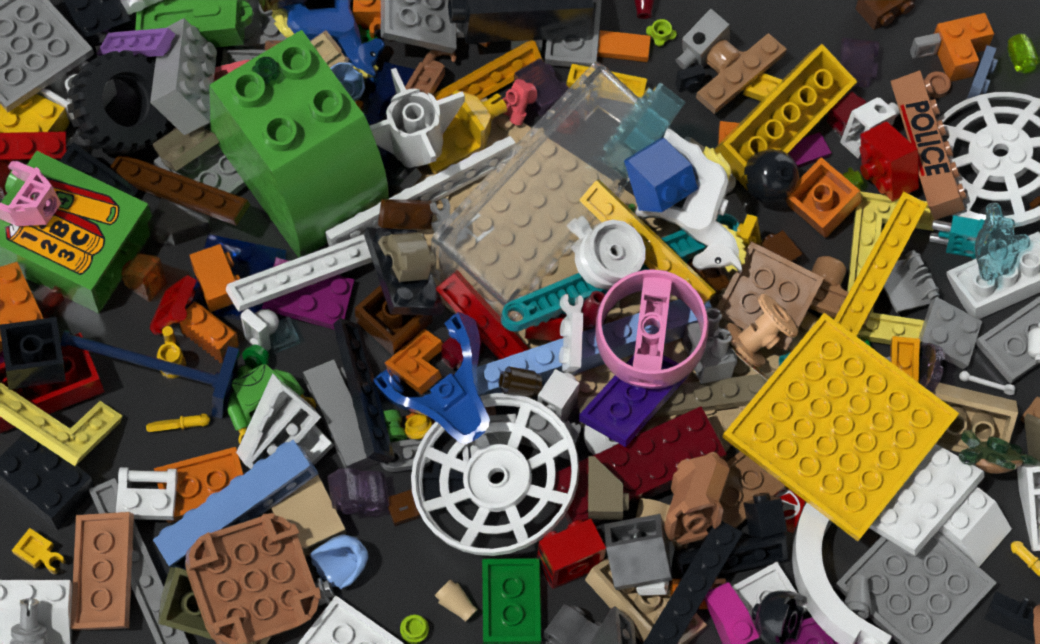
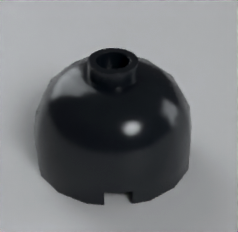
M767 149L757 152L748 160L744 169V175H747L748 184H746L748 191L761 202H777L789 197L795 190L799 180V170L796 162L789 154L782 150Z
M787 590L773 591L764 596L760 604H755L752 611V619L755 620L758 636L765 643L787 644L790 638H797L804 615V607L799 606V600H804L801 594Z

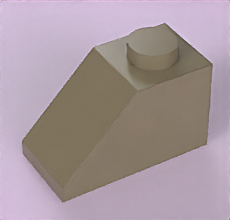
M589 456L588 519L623 520V510L629 511V493H623V483L595 456Z

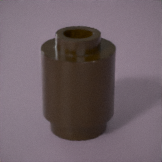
M508 366L505 371L500 373L498 384L504 394L531 398L532 396H538L540 393L542 376L541 374H536L534 370Z

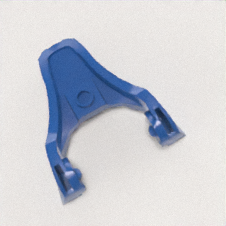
M457 312L444 322L449 330V336L452 339H456L462 349V365L455 375L451 373L430 389V394L423 397L403 396L402 394L405 392V389L400 383V378L389 369H385L373 381L381 395L398 408L423 414L438 422L459 443H470L485 433L489 426L490 417L478 390L477 365L480 350L478 327L474 318Z

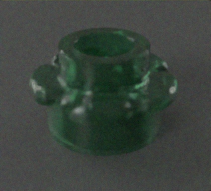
M271 57L259 58L252 68L253 72H256L263 78L265 84L270 83L271 80L275 81L280 74L278 63Z

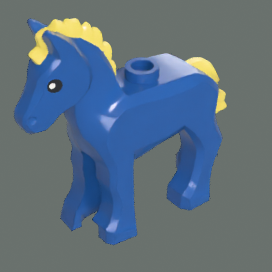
M334 0L335 8L308 10L303 3H294L284 6L279 10H272V17L276 21L274 25L286 38L302 30L311 41L326 30L341 48L343 55L348 57V62L353 64L355 70L363 74V79L369 83L374 82L375 72L379 70L376 64L379 56L384 51L385 43L377 38L361 43L359 28L350 9L352 0Z

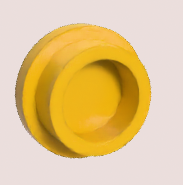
M423 414L413 415L405 423V433L408 438L423 439L431 428L432 422Z

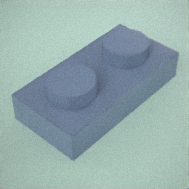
M986 46L967 99L978 96L980 93L986 94L990 83L986 76L988 73L993 74L998 60L993 57L997 48Z

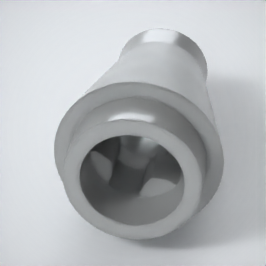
M854 575L851 577V583L844 604L862 619L868 618L869 613L872 611L868 578L863 575Z

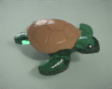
M964 430L961 434L962 441L969 447L963 449L958 457L960 462L965 465L975 464L985 472L1000 474L1015 470L1022 464L1037 465L1038 459L1030 455L1021 454L1022 448L1019 445H1010L1001 438L990 436L987 441L981 442L973 431Z

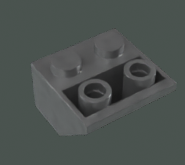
M661 514L604 524L606 550L615 590L672 580L669 543L664 531L665 525Z

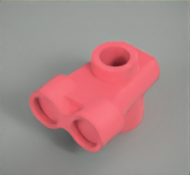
M516 79L512 88L506 92V97L503 98L507 106V112L504 115H507L510 122L515 125L523 124L527 115L525 112L527 104L533 103L537 99V90L532 83H526L523 79Z

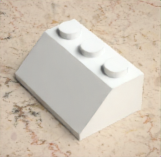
M0 580V644H10L12 639L11 628L16 624H20V601L29 598V610L32 598L39 601L38 624L46 627L47 644H71L72 629L70 628L73 588L71 581Z

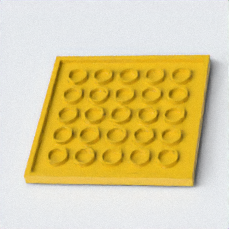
M823 313L728 427L722 437L856 541H859L950 427L959 413L826 313Z

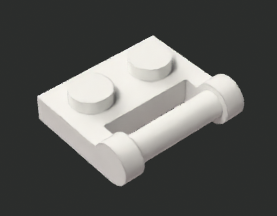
M120 467L116 513L131 512L134 514V519L174 520L178 478L177 469H168L167 471L129 470L128 467ZM129 482L167 483L166 489H135L128 487Z

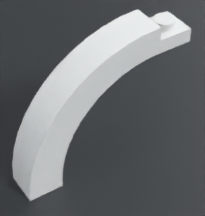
M806 503L794 538L792 564L796 586L799 594L803 596L804 600L802 601L816 623L838 644H889L891 635L856 615L840 600L826 576L822 561V540L832 521Z

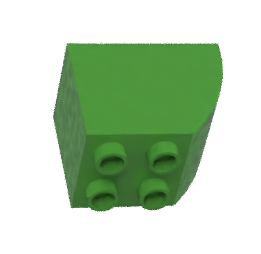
M302 30L209 85L211 132L219 140L217 145L298 258L311 254L327 244L326 231L353 218L356 214L378 205L381 199H389L385 169L365 115Z

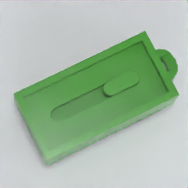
M163 0L137 12L135 30L166 28L185 18L215 48L244 45L245 27L253 22L254 12L246 0Z

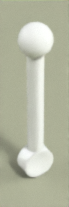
M962 371L959 374L961 381L966 382L969 380L1003 390L1007 395L1015 394L1016 388L1014 385H1002L971 376L967 371Z

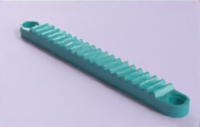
M726 213L723 216L718 215L716 221L720 224L729 225L732 230L737 232L739 223L734 216ZM683 230L661 238L685 263L692 258L694 259V256L707 248L706 245L696 241ZM643 263L639 271L650 269ZM577 273L508 302L502 310L501 323L507 330L513 332L524 330L533 325L536 327L543 321L545 323L548 322L552 317L557 318L562 313L566 314L560 306V299L563 295L568 294L569 304L575 306V298L578 296H582L584 301L594 291H600L606 295L609 289L595 288ZM511 311H517L522 315L523 319L517 322L512 321L507 314Z

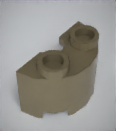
M421 232L391 234L389 236H382L378 241L384 255L392 257V269L399 282L428 279L430 269L435 266L436 259L434 253L429 251L424 235Z

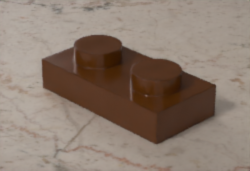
M381 199L378 225L381 228L431 229L433 212L430 209V203L432 201Z

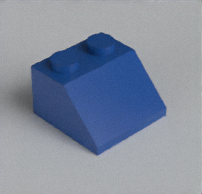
M659 138L624 160L639 211L664 212L698 190L691 163L665 138Z

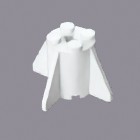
M391 69L397 94L394 95L391 99V104L387 107V120L369 126L376 144L393 153L405 167L411 168L434 162L442 153L443 133L465 102L464 93L462 91L437 101L432 94L428 93L427 95L420 92V89L406 90L397 69Z

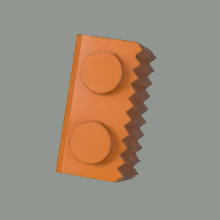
M195 301L186 309L187 317L185 320L180 322L182 334H186L187 338L190 337L191 341H194L195 344H198L199 347L210 353L211 357L214 356L215 360L223 363L228 346L237 348L239 345L236 332Z

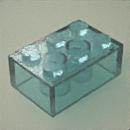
M661 83L653 90L648 87L644 94L633 104L629 115L618 125L614 136H611L602 148L606 152L600 160L627 179L629 176L624 160L661 138L685 104V101Z

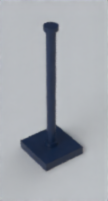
M67 330L64 331L61 338V346L65 348L69 345L210 384L214 388L212 416L220 419L223 418L233 387L232 382L235 380L238 371L239 349L228 346L220 372L212 374L74 336Z

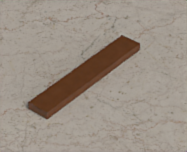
M125 154L118 155L109 167L139 190L236 226L250 206L248 199Z

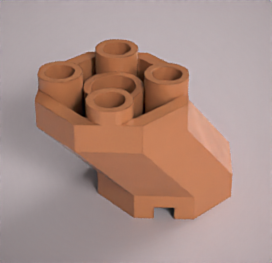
M716 452L693 459L682 460L677 465L678 471L673 475L671 490L674 496L666 516L664 531L668 539L673 540L675 538L677 543L681 545L703 539L708 535L706 529L711 525L715 529L721 524L723 508L720 501L730 468L726 461L721 459Z

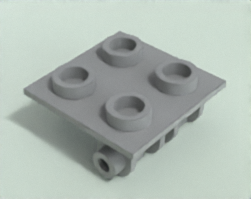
M915 250L906 254L907 259L896 262L883 287L896 313L930 305L932 299L935 297L939 298L940 296L938 293L940 289L936 287L932 280L931 273H927L929 269L926 266L922 267L924 263L921 255L916 253Z

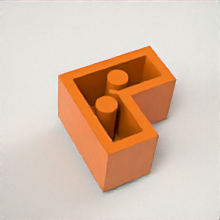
M986 13L937 24L934 34L939 33L941 38L937 55L945 74L951 82L973 77L979 63L976 53L985 51L986 46H990L994 32Z

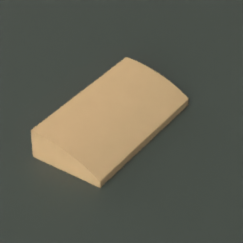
M608 558L593 567L585 579L610 608L617 607L634 621L635 636L642 644L671 597L669 585L667 595H639L636 587L615 590ZM697 613L678 644H688L707 626Z

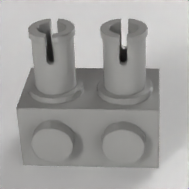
M716 308L706 309L709 323L706 348L701 360L694 368L701 384L732 378L734 367L737 365L736 353L729 347L732 335H730L728 330L720 328L719 322L722 314ZM698 322L685 326L682 344L688 357L696 349L701 339Z

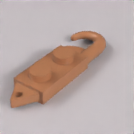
M434 49L429 51L424 60L417 66L405 89H420V92L433 95L445 75V66L435 61L436 58L439 56H449L451 61L455 62L457 59L456 53L453 52L451 54Z

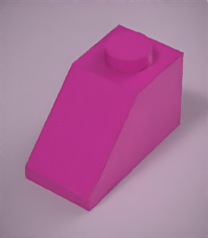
M729 582L709 590L704 600L722 644H746L759 638L747 608Z

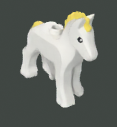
M667 128L664 138L691 163L695 179L697 180L698 190L687 196L682 208L673 205L664 212L639 211L637 207L635 214L640 219L661 218L669 223L677 224L690 237L706 245L707 248L703 252L694 256L692 263L696 269L725 268L727 272H731L734 269L742 273L741 265L745 264L747 254L744 250L743 240L736 235V231L716 221L718 215H724L729 200L725 199L731 175V168L721 153L716 154L714 148L710 149L706 146L702 152L699 145L686 141L673 130Z

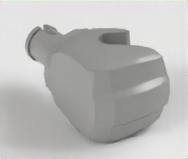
M29 598L20 601V624H16L11 628L12 639L10 644H47L46 627L38 624L39 601L32 598L30 610Z

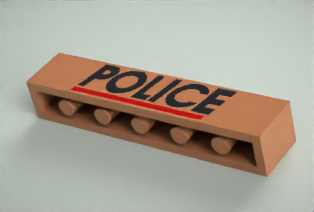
M917 71L892 80L891 85L908 141L918 149V174L934 220L965 210L962 200L966 199L967 196L962 183L957 185L956 178L960 177L956 163H950L949 157L953 156L949 141L944 142L942 137L947 133L943 121H937L936 118L940 111L936 99H930L929 94L934 92L929 78L924 80L921 71Z

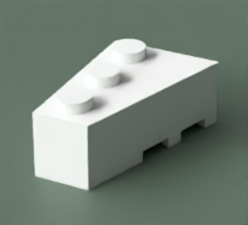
M272 373L236 453L243 463L252 469L257 461L266 459L275 453L281 444L291 440L298 443L321 416L308 402Z

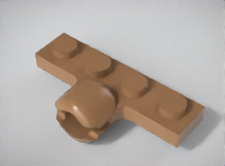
M769 33L745 52L739 51L727 40H719L708 51L706 63L718 75L697 92L696 99L713 114L717 113L786 54L787 49Z
M821 256L815 261L811 272L823 277L825 280L809 309L826 313L828 316L835 318L849 293L841 288L846 267L836 258ZM871 309L869 315L867 316V318H866V320H865V322H864V324H863V326H862V328H864V329H865V327H866V324H867V322H868V319H869V317H870V314H871V312H872V309Z

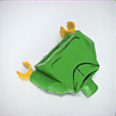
M262 364L253 370L250 366H243L237 371L238 378L232 382L234 392L229 396L227 410L235 430H239V444L247 430L246 426L250 424L272 373L314 409L316 408L315 400L303 395L305 391L291 373L277 369L272 370L266 364Z

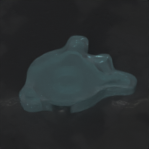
M990 203L986 206V219L975 241V255L979 274L984 281H992L996 277L1009 274L1016 264L1019 253L1030 246L1028 235L1014 234L1015 221L1012 218H1005L1000 205L997 203Z

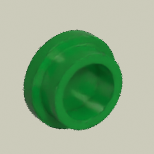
M254 344L243 351L242 357L244 362L252 369L262 364L268 365L269 354L263 347Z

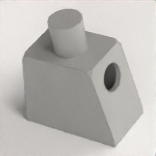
M710 9L683 37V52L675 59L676 63L682 69L689 68L693 63L696 66L702 64L704 68L708 65L706 59L711 47L722 39L730 42L729 24Z

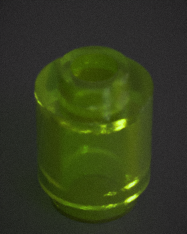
M1023 33L1012 36L1007 41V50L1015 70L1022 73L1032 72L1036 69L1040 60L1031 38H1028Z

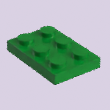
M482 559L483 644H541L539 559Z

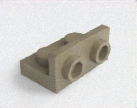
M203 126L186 135L176 128L153 143V147L163 164L177 171L219 143V140L214 133L205 130Z

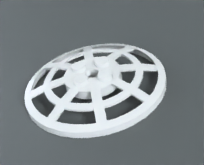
M993 92L966 99L945 112L937 121L942 120L944 123L955 113L977 103L980 107V111L969 115L956 127L944 124L946 135L949 136L947 141L950 143L952 152L957 138L970 143L969 153L954 159L953 156H950V163L955 162L957 168L970 164L977 174L973 184L965 180L961 174L960 177L956 178L957 185L962 183L964 190L967 192V198L963 200L965 210L954 213L952 216L977 220L984 219L986 221V228H1013L1040 220V206L1025 212L1021 198L1040 187V163L1033 160V148L1040 147V137L1030 138L1022 130L1029 120L1040 128V118L1034 115L1040 109V99L1021 93ZM1017 100L1030 104L1022 110L1014 107H991L989 101ZM994 114L1018 115V118L1012 125L998 124ZM984 117L987 127L981 129L976 134L963 130L971 122ZM998 149H1004L1008 152L1002 157L994 154ZM1028 169L1039 175L1031 183L1018 188L1016 179L1021 177ZM988 180L992 182H1005L1008 191L994 192L982 188ZM977 197L992 201L1011 200L1014 215L990 216L970 210Z
M504 393L481 395L484 407L498 405L520 407L515 424L510 422L489 423L485 433L476 439L480 450L468 462L456 457L469 443H459L457 441L451 447L448 454L432 448L435 441L445 430L438 422H435L425 434L418 446L413 461L411 474L412 494L423 521L446 544L460 551L475 555L495 556L509 554L527 548L541 540L565 516L578 486V453L565 424L553 411L542 403L528 397ZM531 411L550 422L563 439L548 448L539 435L526 428ZM511 432L507 445H490L486 434ZM522 437H526L533 442L541 453L526 460L523 454L518 451ZM568 450L572 471L568 494L553 490L556 478L553 458ZM428 458L442 464L439 479L441 497L425 501L422 479L424 466ZM546 463V487L542 488L532 485L531 471ZM451 468L464 473L463 483L465 488L453 493L449 492L448 483ZM502 472L505 474L502 482L498 484L491 483L490 479L494 473ZM526 495L540 499L527 515L520 518L516 505ZM471 499L479 509L473 521L461 514L454 504ZM548 501L562 504L560 511L551 522L537 534L528 538L524 526L541 513ZM446 507L456 521L468 528L462 540L459 542L445 533L433 520L430 514L431 511ZM490 511H506L510 521L506 525H484ZM514 531L518 542L508 547L494 549L472 546L479 532L484 534H502Z

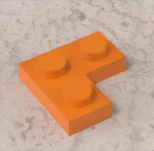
M424 329L388 359L385 365L394 375H397L402 381L422 395L442 378L439 370L428 362L441 351L443 343L439 338Z

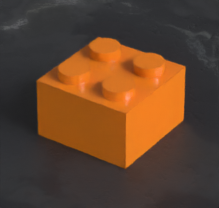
M822 157L798 180L792 194L785 198L787 205L824 238L862 202L860 190Z

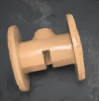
M761 294L757 298L764 312L756 318V324L751 323L744 330L732 323H728L725 327L730 332V335H732L731 343L748 362L757 367L765 364L760 348L766 347L768 350L780 340V337L777 335L778 332L782 331L791 338H795L798 334V328L789 314L780 304L766 294Z

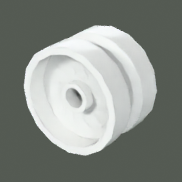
M609 220L602 222L579 241L575 249V264L579 274L587 283L595 288L607 290L623 277L638 272L645 261L646 248L642 237L634 227L624 221Z

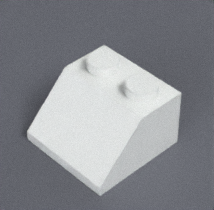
M976 486L940 527L938 532L980 567L1012 528L996 501Z

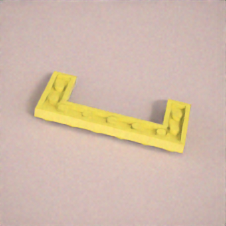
M861 192L862 202L855 208L847 283L848 292L881 234L882 223H887L899 199L892 202L886 195ZM928 203L915 228L933 231L932 223L934 218ZM872 309L865 329L861 328L857 337H860L863 341L868 340L869 342L891 345L892 336L919 338L924 320L873 313Z
M0 382V417L74 466L92 451L120 423L123 417L99 401L72 428H68L13 390H9L7 386Z

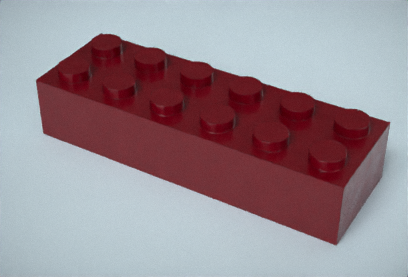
M702 406L635 436L626 447L617 444L593 456L623 483V493H629V508L638 505L640 498L651 499L670 490L673 475L678 471L677 465L682 460L693 459L716 452L721 459L726 461L727 454ZM589 458L579 462L578 486L573 501L565 514L569 524L577 520H583V522L588 520ZM571 466L556 472L554 491L568 494L572 472ZM592 519L594 525L603 521L601 519Z

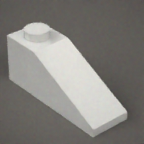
M1036 461L1023 463L1017 468L1019 494L1032 551H1040V462Z

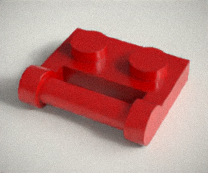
M187 275L165 291L150 324V330L154 335L160 336L163 334L162 330L164 327L185 320L187 317L185 306L192 301L195 295L193 288L197 281L196 279Z

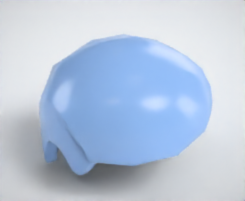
M338 62L330 67L354 102L358 101L365 90L363 74L355 70L353 64L349 62Z

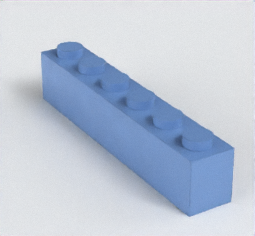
M294 440L285 442L268 458L257 461L247 473L232 479L226 488L211 494L206 499V502L198 508L187 511L177 523L162 529L153 541L169 567L185 570L186 552L199 537L208 532L212 533L258 518L319 473L304 450Z

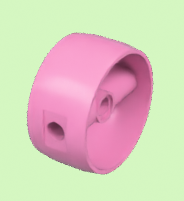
M643 270L629 274L609 289L599 306L596 317V343L599 353L609 370L619 379L632 386L644 389H659L681 381L697 366L706 348L709 323L704 303L697 291L686 280L673 273L662 270ZM642 291L633 366H630L619 359L609 348L603 335L602 326L607 314L618 301L632 293ZM670 294L686 303L694 313L699 323L701 339L696 349L687 359L674 367L661 370ZM648 325H655L659 331L656 334H648L644 328Z

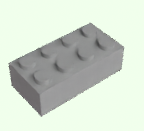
M183 18L166 27L173 31L175 36L171 41L169 51L164 56H156L150 103L182 134L186 135L210 122L209 85L214 82L217 51L215 46L208 42L195 26Z

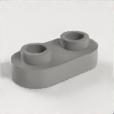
M422 439L391 442L394 456L398 457V460L389 464L380 462L381 466L389 472L412 470L413 461ZM427 458L424 468L430 466L433 460Z

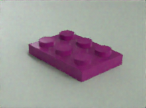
M276 257L273 267L289 261ZM336 275L263 302L262 309H269L276 314L335 330L333 323L339 318H345L354 279Z

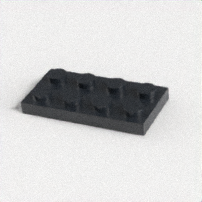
M367 227L364 237L390 314L441 316L445 308L440 294L436 290L437 286L431 269L426 280L399 282L392 269V257L385 256L378 244L382 236L414 233L417 230Z

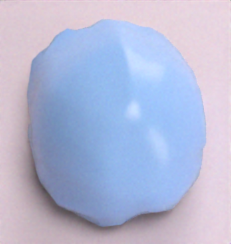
M343 534L331 538L313 550L310 557L312 565L316 567L317 573L321 578L325 579V581L328 580L332 587L343 589L350 586L365 569L368 552L358 538Z

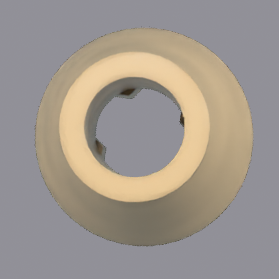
M451 579L435 595L440 605L461 617L465 622L478 610L473 606L459 583L455 584Z

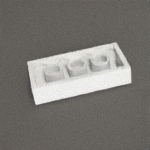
M1039 232L947 271V277L968 314L981 319L1040 293Z

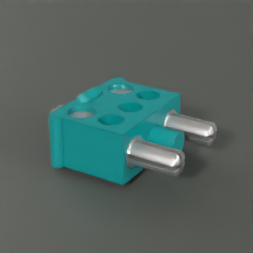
M953 215L952 223L934 220L932 223V229L939 230V234L931 233L929 241L947 245L946 253L977 259L980 248H987L989 245L995 244V239H992L990 234L984 232L986 222L984 219L977 220ZM983 236H986L988 240L985 244H981Z

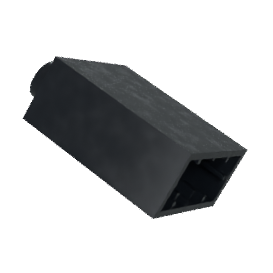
M448 0L449 21L451 24L462 23L465 44L586 38L594 10L593 0Z

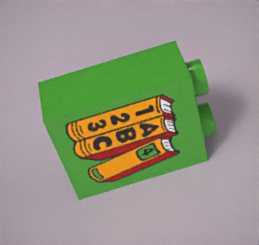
M36 151L27 166L39 168L43 176L52 185L61 205L47 225L15 226L0 219V266L18 262L26 279L99 314L155 229L149 205ZM11 172L5 185L7 194L1 202L8 206L25 183V181L20 180Z

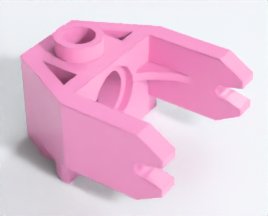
M11 161L8 166L9 169L13 170L11 173L20 180L25 181V183L9 206L0 203V219L15 226L47 225L61 205L52 185L43 176L39 168H32L20 162Z

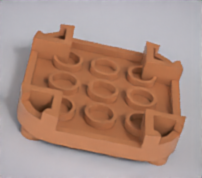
M274 513L263 514L261 517L212 533L208 532L199 537L187 550L185 560L187 575L205 627L217 644H251L297 628L309 621L317 611L318 602L321 599L320 589L315 587L297 536L300 532L294 523L291 524L285 518L276 516Z

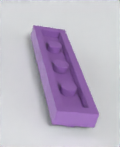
M169 28L111 32L107 34L96 54L102 56L112 51L121 52L129 50L133 52V55L141 53L147 57L164 56L171 48V41L175 33Z

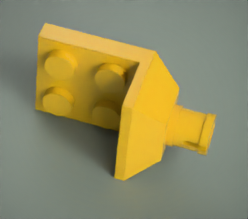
M456 90L452 92V95L457 94L461 91ZM463 92L465 102L443 133L442 153L440 157L436 158V161L427 164L435 175L447 169L450 165L457 164L470 157L473 153L480 152L486 148L491 131V121L493 118L507 112V106L499 94H495L488 100L481 102L477 96Z

